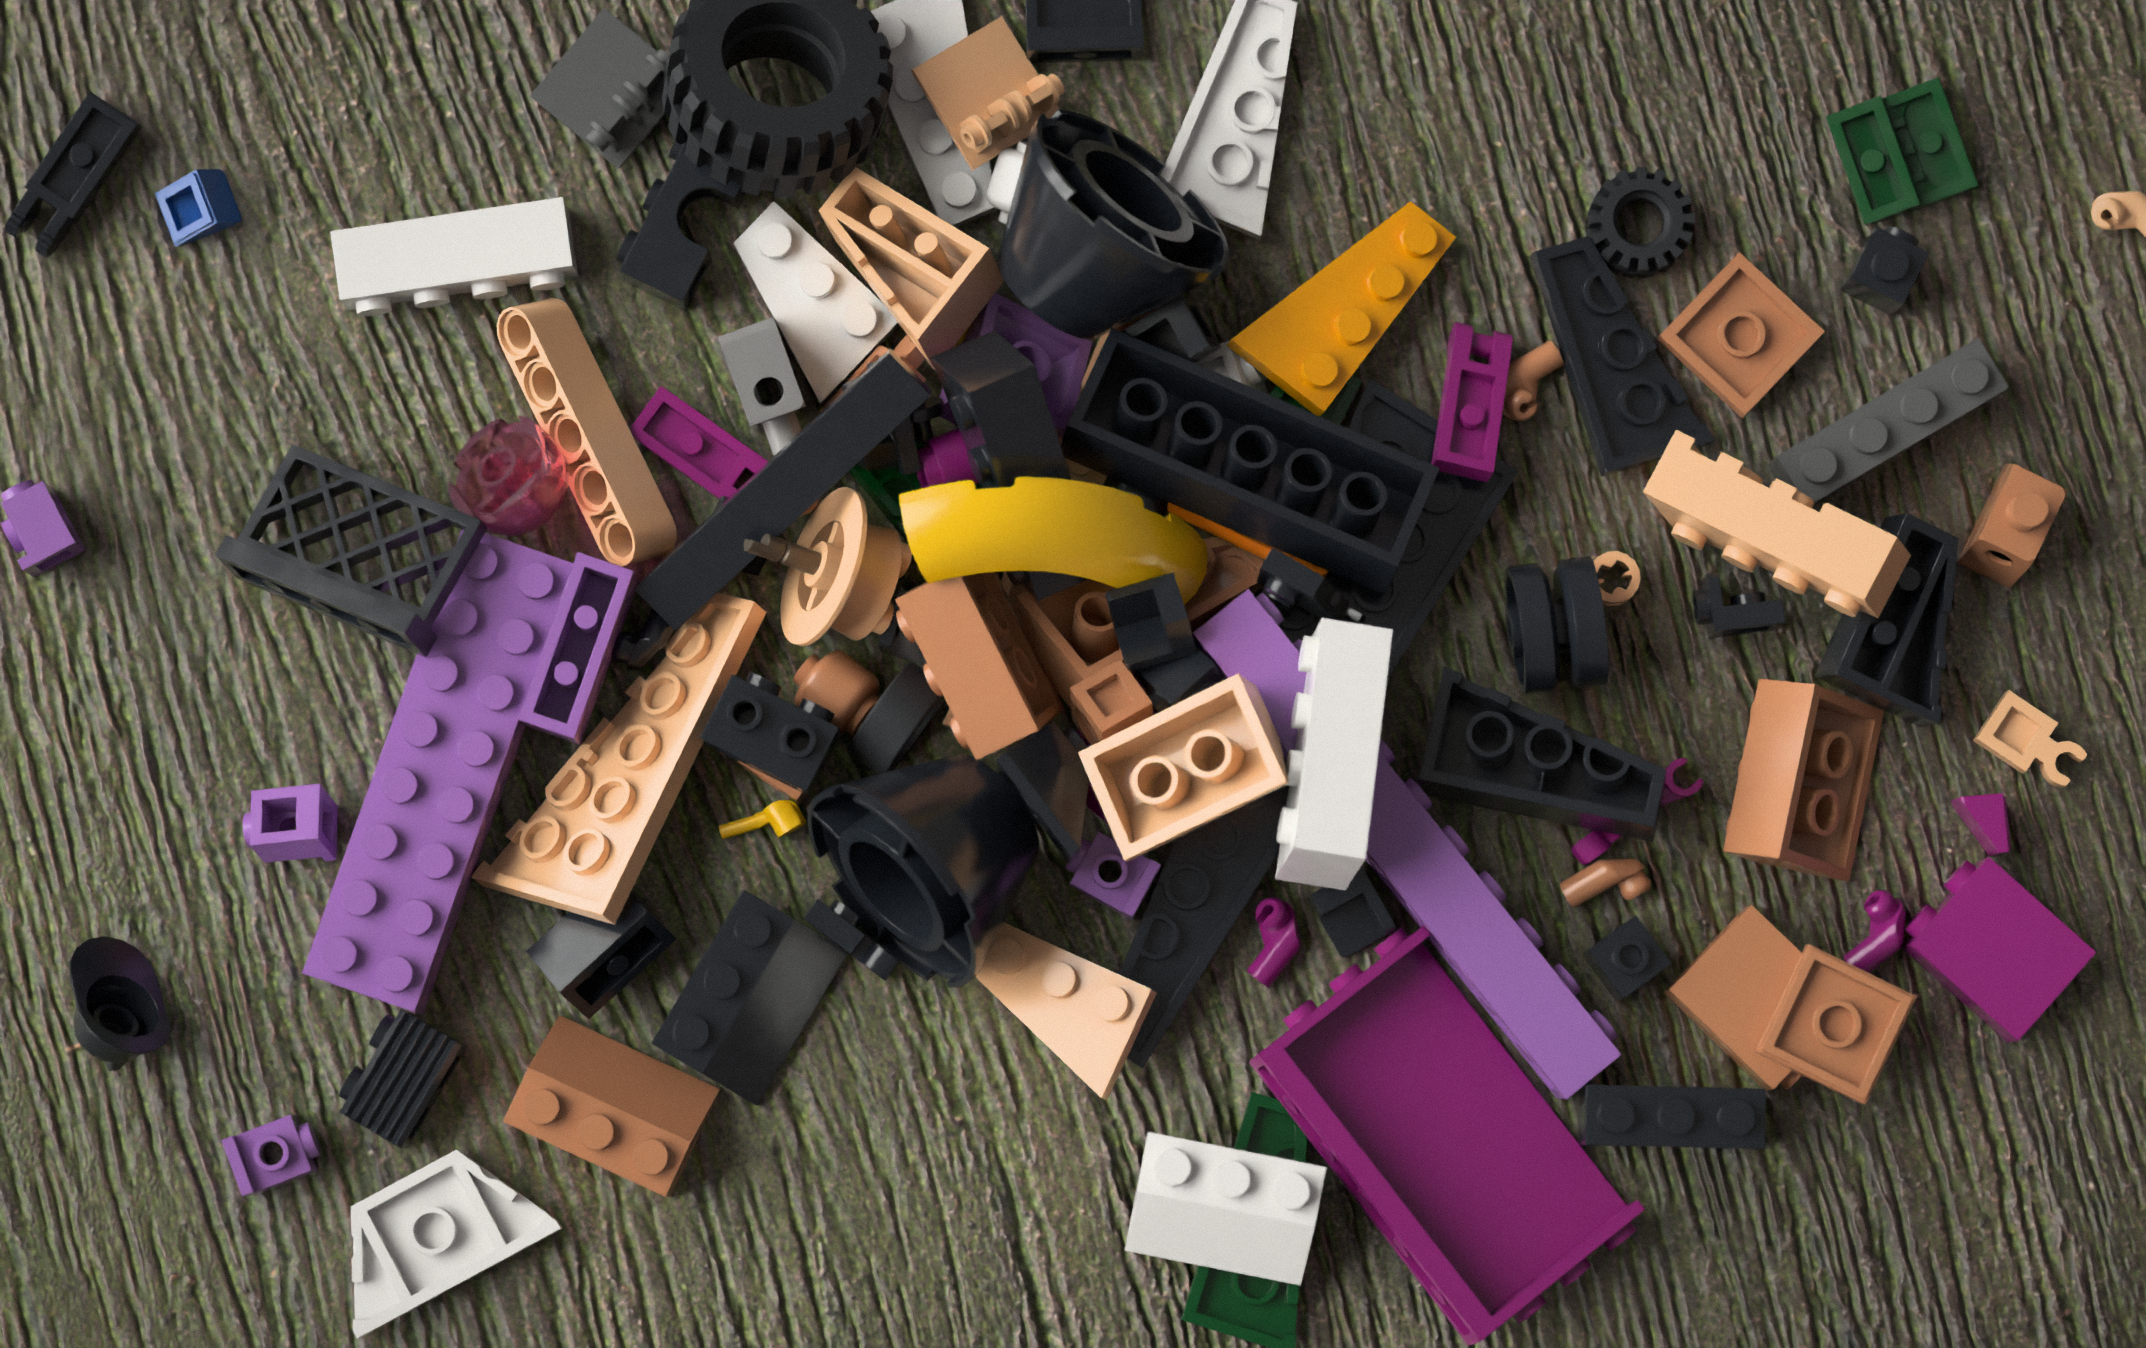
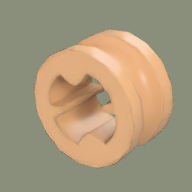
M1610 551L1601 554L1593 561L1597 573L1599 568L1609 571L1614 564L1620 565L1626 571L1621 578H1628L1629 580L1626 590L1617 587L1610 594L1600 588L1603 605L1619 606L1627 602L1638 590L1641 580L1640 569L1635 560L1629 555L1619 551ZM1598 579L1599 585H1602L1604 579Z

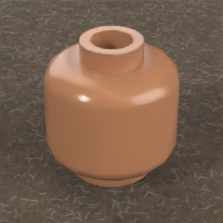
M842 650L832 651L822 659L816 654H812L801 665L793 678V682L799 686L795 695L794 705L799 707L803 698L833 712L835 716L831 724L840 728L842 733L840 736L849 733L854 737L871 709L879 700L877 696L880 687L879 680L873 673Z

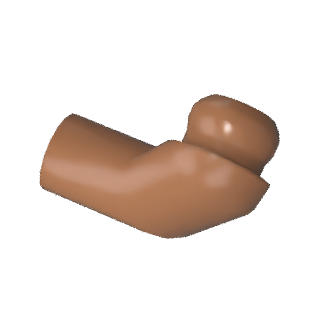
M1635 858L1608 859L1596 861L1560 882V888L1569 904L1576 908L1615 885H1618L1623 898L1632 900L1648 891L1651 887V881L1643 872V869L1646 867Z

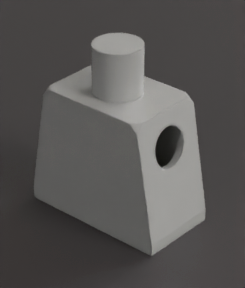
M774 317L719 336L718 340L749 425L753 426L762 423L772 453L776 455L802 431L795 410L806 406ZM766 377L775 378L782 396L777 403L772 405L762 403L756 384Z

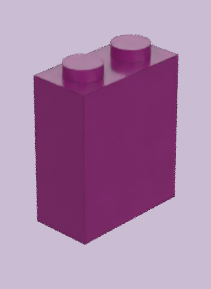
M1990 857L1979 860L1975 865L1966 860L1944 883L1943 886L1950 893L1940 905L1934 909L1929 903L1926 904L1905 927L1904 930L1911 937L1901 948L2007 1043L2019 1041L2097 952Z

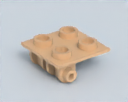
M1002 16L911 70V73L972 171L999 155L1002 150L1010 148L1017 144L1018 141L1027 138L1033 124L1042 114H1045L1047 119L1051 118L1057 110H1060L1057 104L1059 103V96L1064 94V86L1055 74H1050L1049 76L1037 74Z

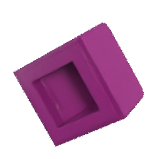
M2003 793L1963 796L1951 801L1957 814L1989 857L2000 856L2009 852L2011 842L2006 796H2003Z

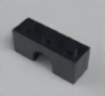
M674 141L669 158L675 160L665 181L657 178L652 184L643 204V209L649 213L639 232L633 229L628 232L619 249L616 261L622 263L619 272L625 282L687 311L712 262V258L708 249L690 241L681 232V223L685 212L691 205L703 199L721 200L739 209L747 193L742 192L743 185L730 180L726 186L710 177V167L705 164L699 168L685 155L687 142L680 145Z
M1584 1085L1579 1089L1578 1143L1580 1146L1765 1149L1766 1089Z

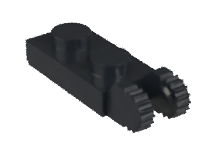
M92 92L88 93L24 186L27 191L8 218L4 228L5 232L15 238L22 236L38 215L44 201L57 211L45 229L40 233L34 249L45 258L52 256L69 233L72 222L75 221L77 223L142 126Z

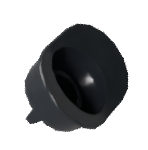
M105 936L88 939L78 946L69 962V974L76 1002L73 1021L74 1031L81 1047L92 1056L103 1060L109 1071H118L126 1062L134 1060L141 1054L155 1052L164 1046L171 1033L170 1021L163 1002L158 978L149 960L137 948L125 941Z

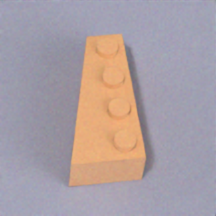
M1678 430L1674 432L1643 491L1673 527L1671 535L1674 538L1698 550H1702L1705 543L1723 550L1721 555L1723 559L1745 571L1753 572L1756 565L1774 573L1772 579L1795 593L1804 594L1808 587L1826 595L1824 602L1827 605L1848 616L1856 617L1860 610L1879 618L1911 557L1897 536L1828 503H1824L1820 512L1812 509L1815 502L1809 496L1797 490V488L1777 478L1775 481H1772L1768 488L1762 485L1763 479L1744 467V462L1721 452L1718 460L1715 462L1702 455L1695 446L1696 440Z

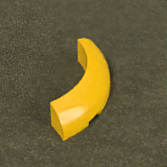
M1018 477L1015 479V484L1007 488L976 490L975 483L967 480L899 494L903 524L910 549L919 570L928 584L980 573L1039 571L1088 578L1115 588H1121L1174 572L1185 605L1197 593L1206 575L1207 544L1190 525L1174 513L1163 517L1145 509L1141 497L1115 488L1066 479Z

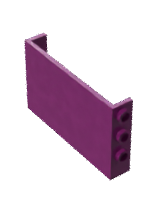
M1423 925L1410 936L1401 927L1374 948L1381 958L1364 972L1357 963L1352 965L1328 984L1335 995L1319 1007L1316 1006L1311 998L1283 1019L1290 1030L1248 1062L1467 1345L1470 1346L1484 1340L1512 1316L1520 1324L1538 1311L1546 1303V1300L1541 1295L1544 1290L1557 1280L1563 1287H1566L1592 1266L1586 1257L1600 1245L1604 1244L1610 1251L1637 1230L1631 1220L1643 1212L1645 1208L1638 1200L1627 1205L1447 976L1422 943L1423 940L1431 935Z

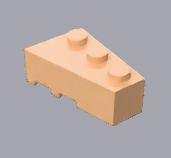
M857 167L842 180L819 209V213L837 244L934 370L935 367L931 357L953 348L1004 282L997 262L987 246Z

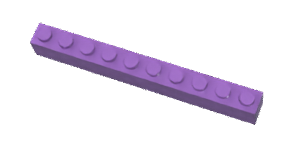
M1247 589L1196 629L1192 636L1194 644L1215 663L1225 680L1240 674L1257 686L1280 738L1283 756L1287 762L1290 749L1295 750L1298 729L1291 727L1293 705L1297 692L1304 693L1307 672L1298 670L1302 641L1298 639L1292 644L1278 626L1284 621V618L1277 607L1265 594L1261 593L1255 597ZM1380 738L1366 862L1419 928L1423 925L1431 934L1427 938L1555 1098L1567 1100L1621 1055L1612 1043L1618 1038L1616 1031L1599 1011L1594 1010L1590 1014L1575 997L1581 989L1574 978L1561 964L1558 963L1553 968L1538 951L1544 945L1538 933L1523 917H1520L1516 922L1501 905L1507 898L1504 891L1486 871L1477 875L1464 858L1470 852L1465 842L1448 824L1442 829L1437 825L1427 812L1432 806V802L1413 779L1409 778L1406 782L1400 779L1389 765L1395 760V756Z

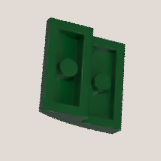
M1939 77L1885 98L1881 95L1826 116L1865 226L1898 217L1980 188Z

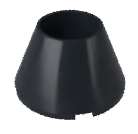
M1057 110L1048 119L1045 114H1042L1030 130L997 258V265L1008 287L1037 316L1064 333L1077 338L1092 340L1110 332L1111 328L1116 329L1216 278L1229 261V249L1220 226L1208 208L1191 189L1182 196L1160 175V172L1166 165L1157 157L1121 132L1096 119L1072 111Z
M956 754L828 787L812 800L808 809V829L815 854L818 858H821L827 853L832 866L840 878L831 886L842 903L863 919L860 926L881 948L895 957L902 966L927 981L936 974L950 979L946 982L949 988L961 987L977 976L1039 851V837L1031 815L1016 792L995 770L981 760H976L973 756Z

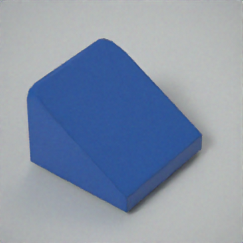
M196 169L155 193L175 247L186 245L230 228L242 221L226 175L221 169Z

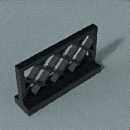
M292 444L238 539L226 535L215 556L237 579L427 658L438 638L431 630V627L488 527L480 519ZM302 466L317 471L321 487L293 498L291 485ZM330 477H333L337 480L331 482ZM355 488L364 490L368 506L340 517L335 497ZM377 496L385 499L378 501ZM325 501L330 521L302 532L297 512ZM402 507L412 509L416 525L387 536L382 516ZM424 515L432 518L425 521ZM284 517L288 518L292 537L270 546L259 541L269 523ZM372 520L377 541L349 551L344 531ZM450 526L464 530L453 549L438 555L434 554L429 535ZM334 536L339 556L317 565L310 563L306 546ZM420 539L425 560L397 571L391 550ZM296 551L297 557L289 553ZM381 555L387 575L366 584L357 582L353 566ZM342 570L344 572V576L337 574V572ZM429 574L432 587L421 607L405 602L401 585ZM391 589L392 596L383 592Z

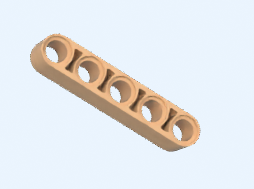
M549 298L503 310L497 322V336L500 345L605 559L609 563L624 567L669 554L675 547L677 539L673 517L568 305L561 299Z

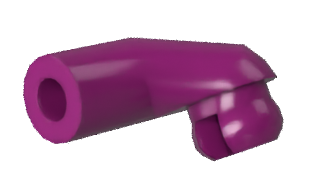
M1877 890L1867 897L1864 909L1870 917L1869 936L1843 956L1847 963L1868 973L1896 953L1903 944L1906 910L1902 901L1899 898H1894L1887 890Z
M1276 897L1262 900L1256 908L1255 917L1259 923L1264 948L1246 970V972L1268 989L1301 947L1296 914L1287 902Z

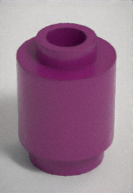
M959 428L923 441V447L917 449L921 471L916 472L922 488L967 480L973 481L975 485L979 483L970 467L967 449Z

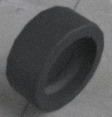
M910 662L901 670L871 709L848 747V752L878 774L896 769L925 731L945 700L943 695L938 696L933 692L926 680L924 670L920 666Z

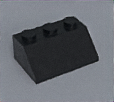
M743 889L651 1044L758 1106L849 953Z

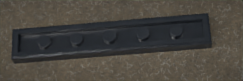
M890 348L636 583L634 590L676 631L757 556L744 550L745 539L760 542L765 534L778 537L928 399L932 392L930 388Z

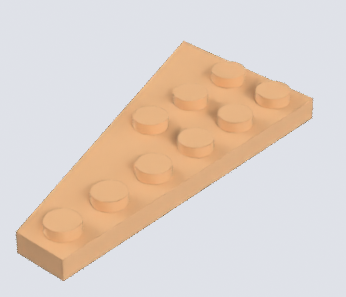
M716 593L671 637L670 641L665 645L667 656L646 680L638 676L625 693L631 698L615 718L610 722L604 717L545 787L547 799L526 823L518 819L505 836L511 841L491 865L483 861L471 875V878L489 889L615 925L703 744L700 736L731 675L736 676L767 612L755 601Z

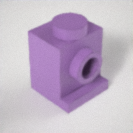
M33 480L23 481L1 494L3 499L1 505L9 518L1 522V526L16 553L25 550L28 554L17 560L21 569L27 574L36 577L86 550L54 488L44 481L34 484Z
M320 784L251 791V812L245 813L243 818L245 842L249 848H252L264 863L322 857L324 861L336 860L338 805ZM296 826V830H290L292 827Z
M1098 831L1093 842L1084 838L1081 839L1079 857L1071 864L1067 863L1065 869L1075 874L1070 882V887L1132 920L1161 865L1142 855L1128 862L1125 861L1117 842ZM1105 861H1115L1118 863L1122 870L1121 877L1112 883L1103 881L1098 873L1102 863Z
M288 1115L239 1135L221 1140L242 1196L252 1197L318 1171L314 1161V1157L321 1155L318 1139L309 1122L301 1124L298 1115ZM270 1142H277L283 1150L282 1159L275 1165L268 1164L263 1158V1149Z

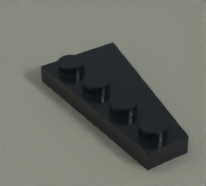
M1586 236L1534 251L1529 257L1601 477L1660 460L1676 430L1694 438L1697 448L1712 444L1715 439L1705 423L1700 424L1686 400L1689 397L1678 379H1673L1655 351L1658 348L1647 329H1642L1626 304L1628 298L1590 237Z

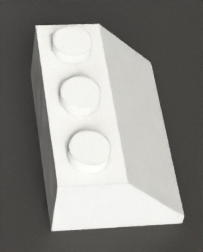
M1148 1132L1124 1251L1301 1285L1315 1229L1326 1167Z

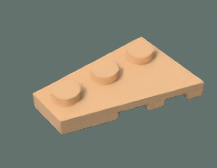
M1003 923L981 971L976 976L987 989L1106 1101L1157 992L1006 923Z

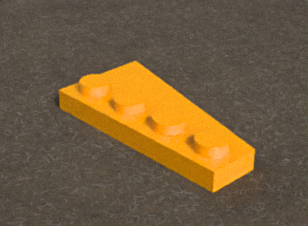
M1410 201L1232 338L1226 346L1305 408L1320 417L1456 236Z

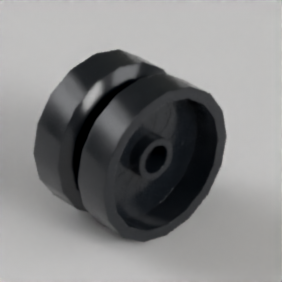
M1586 556L1559 561L1553 577L1554 598H1552L1547 575L1538 563L1508 566L1505 573L1506 629L1509 648L1514 660L1516 676L1522 694L1552 692L1555 689L1560 675V653L1566 676L1575 688L1605 685L1608 682L1609 673L1606 623L1599 580L1591 557Z

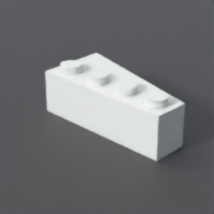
M1322 618L1313 636L1303 637L1298 670L1307 672L1304 693L1297 692L1292 711L1291 727L1298 729L1295 750L1290 749L1286 762L1289 791L1286 807H1283L1281 810L1277 831V843H1280L1275 875L1277 880L1346 890L1366 859L1393 629Z

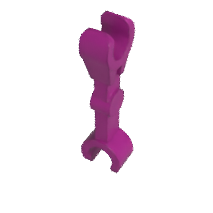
M1687 758L1676 759L1665 767L1666 780L1661 806L1689 798L1701 788L1703 784L1702 778L1698 779L1687 789L1679 788L1673 781L1674 771L1687 763ZM1593 830L1574 844L1571 851L1582 865H1587L1612 846L1611 844L1620 838L1621 835Z

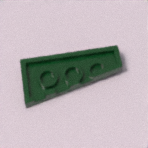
M1251 1091L1233 1149L1306 1163L1307 1137L1278 1099ZM1197 1265L1181 1320L1268 1348H1296L1299 1285Z

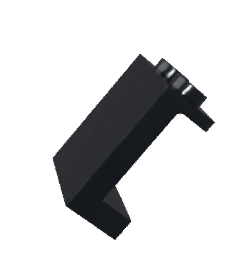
M1025 0L1027 59L1031 63L1143 60L1141 0Z

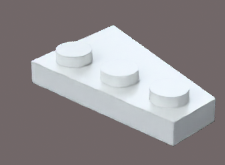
M773 201L734 242V246L822 407L855 373L879 344L881 345L896 330L899 323L879 298Z

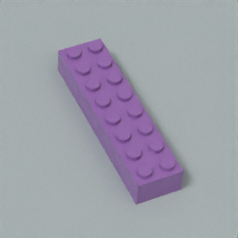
M461 529L459 538H460V536L462 535V533H463V531H464V530H462V529ZM487 533L483 535L431 627V630L438 637L427 658L419 654L415 657L302 974L418 1014H424L470 886L471 875L475 872L526 726L518 718L573 566L572 562Z

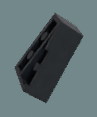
M1908 513L1885 517L1880 529L1897 536L1911 557L1879 618L1860 610L1856 617L1842 613L1814 677L1916 726L1939 725L1942 706L1938 705L1942 669L1946 668L1947 650L1944 649L1947 613H1951L1959 538Z

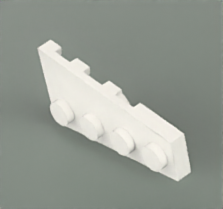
M895 0L872 10L871 13L879 22L877 33L882 32L887 37L891 49L889 62L893 65V82L887 105L936 216L958 228L997 211V208L992 206L986 197V191L992 176L990 161L973 171L971 170L911 73V70L968 36L962 0Z
M1235 0L1165 163L1166 166L1161 173V176L1182 196L1191 189L1208 208L1217 223L1258 240H1261L1297 2L1292 0Z

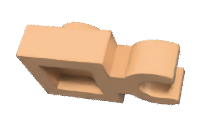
M2010 690L2003 694L1973 739L1975 743L2020 773L2026 772L2032 762H2036L2040 765V771L2044 779L2051 785L2060 788L2067 786L2070 779L2058 772L2055 765L2056 758L2060 754H2066L2073 760L2081 762L2087 756L2085 750L2074 742L2061 741L2057 743L2051 739L2050 735L2058 722Z

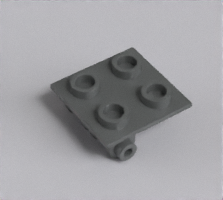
M603 8L530 94V97L610 163L620 169L665 116L662 94L668 54L662 49L659 51L654 49L613 14Z

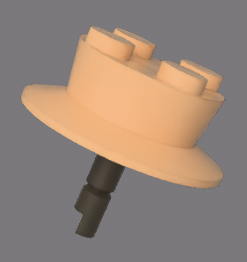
M848 487L838 488L831 492L817 506L804 526L796 544L789 541L785 542L784 539L770 534H765L760 542L748 539L744 541L745 551L775 562L779 561L780 564L788 566L781 596V625L787 640L798 646H807L814 643L829 628L854 641L865 638L871 632L879 635L883 634L889 627L893 617L894 604L891 599L896 589L898 578H901L906 573L912 559L910 545L901 542L900 536L895 529L867 523V509L862 495Z

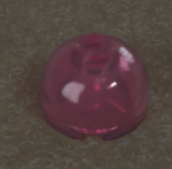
M517 416L521 422L516 421L510 424L502 418L490 422L472 435L459 451L454 465L460 469V472L456 479V486L449 481L448 493L453 506L462 513L482 520L488 527L486 531L490 534L521 536L535 531L551 519L561 506L568 490V467L561 448L552 436L528 417Z

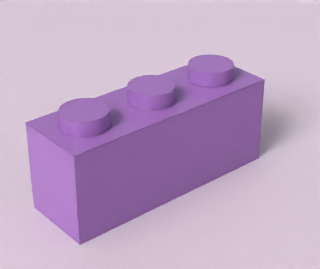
M577 552L518 718L526 727L581 745L612 659L614 644L621 633L633 600L635 585L639 582V578L634 571Z

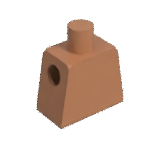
M2005 463L1956 563L2007 588H2011L2034 562L2068 490L2016 464ZM1989 550L2006 555L2010 558V561L1993 555Z

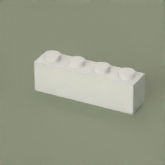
M563 197L330 231L339 298L347 310L356 309L358 316L386 314L392 311L391 304L414 301L415 307L419 308L441 306L450 302L449 295L472 292L474 299L496 298L508 294V286L530 283L531 290H551L565 286V278L578 276L569 208Z

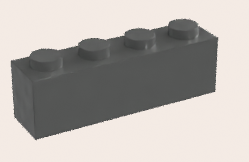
M1977 338L1779 454L1768 465V468L1775 479L1777 478L1809 496L1815 502V506L1996 400L2009 389V386L1982 342Z

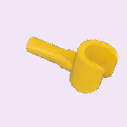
M778 800L752 816L719 825V831L722 839L761 829L770 823L778 839L804 826L806 820L795 802L791 800Z

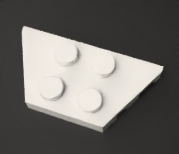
M455 1150L354 1204L351 1206V1235L354 1247V1256L352 1258V1283H354L355 1306L353 1332L358 1339L563 1229L559 1220L460 1150Z

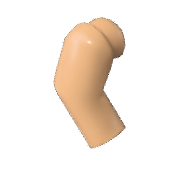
M2139 191L2108 192L2102 194L2094 201L2091 215L2096 226L2104 230L2137 228L2146 237V195Z

